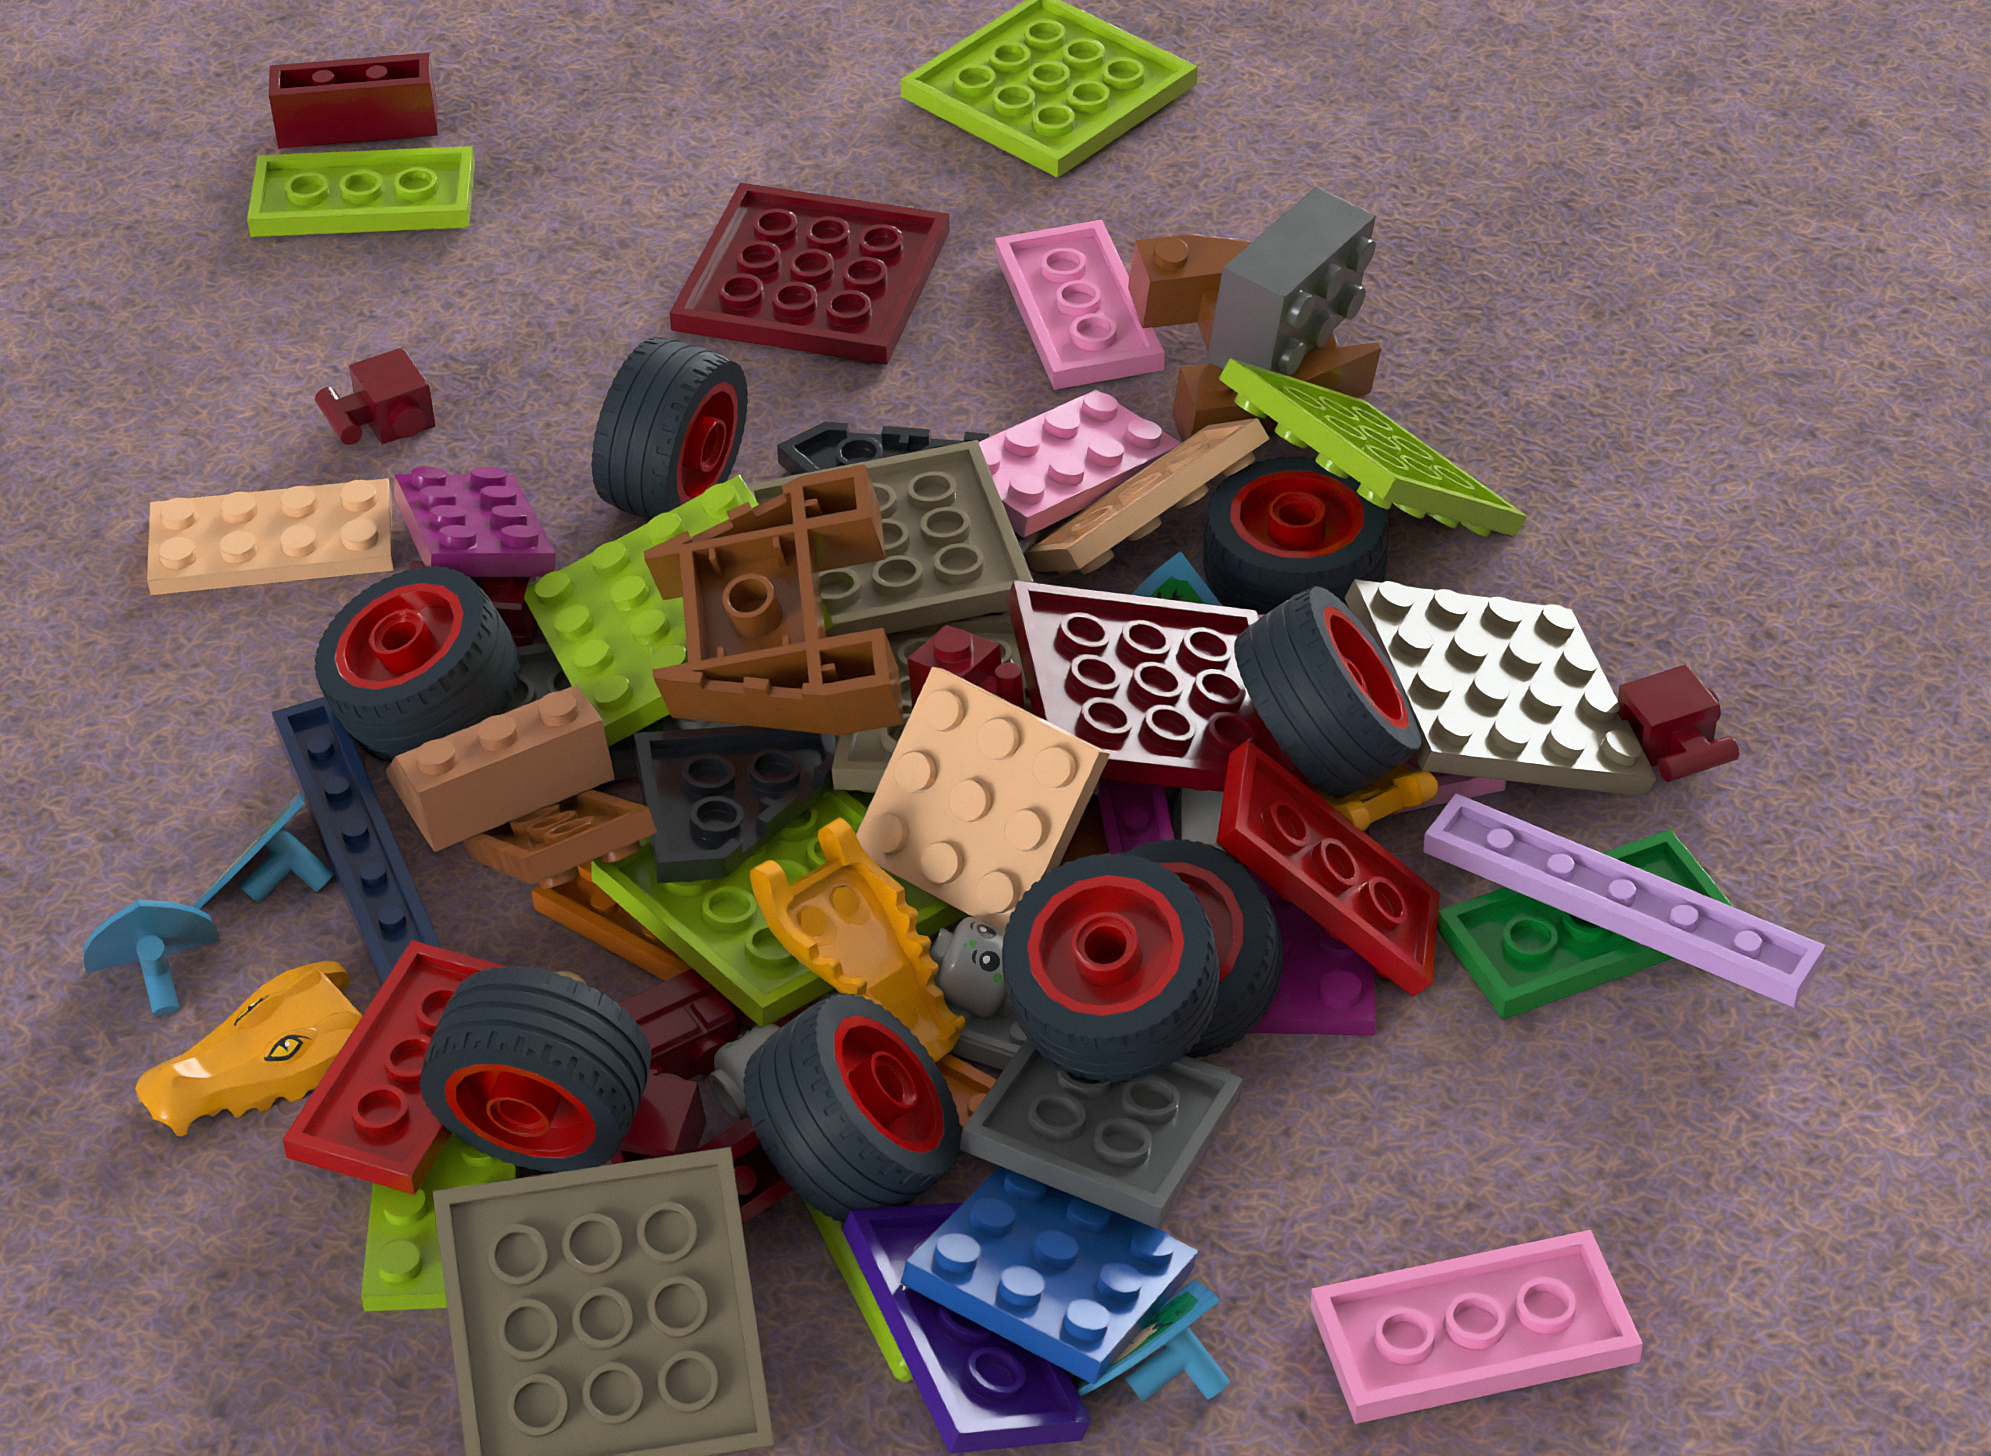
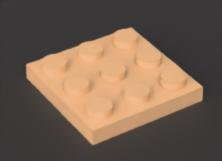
M932 667L856 837L864 851L878 866L972 917H976L1005 931L1011 912H1014L1015 905L1022 899L1025 891H1028L1035 881L1038 882L1045 873L1048 874L1055 867H1059L1110 753L944 669Z

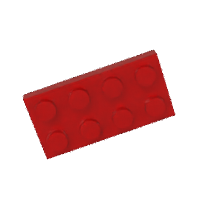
M1249 739L1229 754L1216 843L1222 846L1229 856L1235 858L1240 864L1246 865L1269 883L1282 899L1294 903L1320 923L1333 939L1344 942L1367 960L1379 975L1386 979H1391L1411 996H1415L1433 983L1440 892L1360 828L1355 827L1350 820Z
M411 940L282 1139L286 1157L415 1195L452 1135V1132H449L438 1121L437 1117L433 1116L430 1108L426 1106V1101L422 1098L420 1076L426 1051L443 1010L460 983L476 972L479 973L481 970H489L493 967L501 968L505 965Z

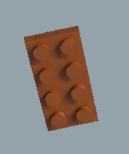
M589 789L463 840L462 843L470 859L532 885L539 882L541 889H547L573 880L579 876L577 866L600 856L604 863H609L637 853L641 850L639 840L656 834L658 831L649 807Z

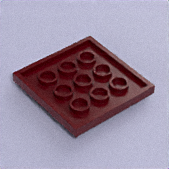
M740 182L670 311L671 331L888 365L950 232L949 213Z
M1013 581L1007 598V604L1033 715L1110 753L1099 779L1126 781L1139 785L1153 784L1190 788L1196 791L1224 792L1229 754L1249 739L1306 786L1308 785L1309 779L1288 758L1261 719L1247 693L1236 665L1234 641L1252 623L1258 621L1259 618L1256 610Z

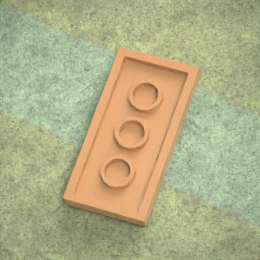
M1258 418L1207 425L1034 543L1025 558L1030 567L1036 572L1057 571L1060 576L1073 570H1080L1082 574L1090 573L1110 561L1114 557L1110 548L1126 537L1130 541H1135L1158 528L1162 523L1158 515L1175 504L1177 509H1180L1203 497L1209 491L1205 483L1222 472L1224 476H1229L1251 464L1255 460L1252 451L1270 438Z
M389 478L354 480L346 483L316 486H294L286 489L256 492H234L226 495L196 498H174L166 501L150 502L147 569L150 595L393 571L392 505Z

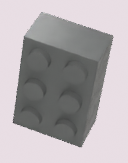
M1315 187L1223 267L1206 361L1224 370L1229 359L1232 358L1283 375L1293 374L1307 353L1315 346L1322 347L1330 338L1333 330L1343 320H1351L1359 312L1366 295L1365 288L1361 287L1364 271L1371 262L1376 248L1375 241L1371 240L1376 215L1318 187Z

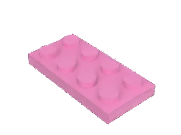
M1102 220L995 238V256L1054 390L1164 370L1165 352L1153 327L1144 329L1141 327L1128 290L1129 276Z
M1094 390L982 440L979 444L1013 531L1024 538L1089 507L1174 449L1181 442L1163 432L1156 423L1144 420L1120 405L1111 395Z
M1591 1230L1311 1289L1310 1308L1355 1424L1640 1362L1643 1343Z

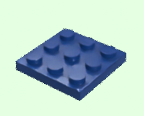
M1000 1166L906 1260L901 1284L1095 1385L1166 1301L1184 1283L1193 1270L1198 1250L1172 1238L1161 1229L1150 1227L1127 1216Z

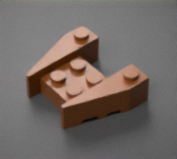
M1198 234L1135 240L1128 290L1142 329L1197 322L1208 351L1223 267L1253 241ZM1332 332L1330 338L1322 347L1315 346L1303 357L1299 367L1293 374L1285 375L1359 398L1370 393L1372 390L1381 346L1379 342L1339 347L1334 332ZM1211 363L1180 367L1172 415L1182 442L1207 425L1258 418L1264 430L1268 433L1276 428L1278 422L1268 415L1266 419L1257 417L1238 406L1234 402L1238 393L1219 380L1223 369Z
M865 464L800 476L782 485V494L752 508L748 501L727 511L729 519L693 537L689 535L688 531H685L644 551V560L662 599L669 600L683 597L688 663L653 669V679L672 718L839 736L904 724L898 667L884 628L828 638L825 635L819 572L886 560L880 506Z

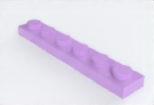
M1455 793L1425 833L1423 852L1793 1008L1823 963L1826 948L1824 944Z

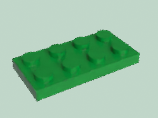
M1671 829L1603 853L1734 907ZM1507 887L1438 910V932L1503 1020L1674 958Z

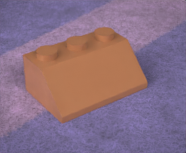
M578 685L562 691L549 693L537 701L501 715L491 716L479 724L441 739L428 741L416 749L395 756L386 769L389 782L434 852L615 779L602 719Z

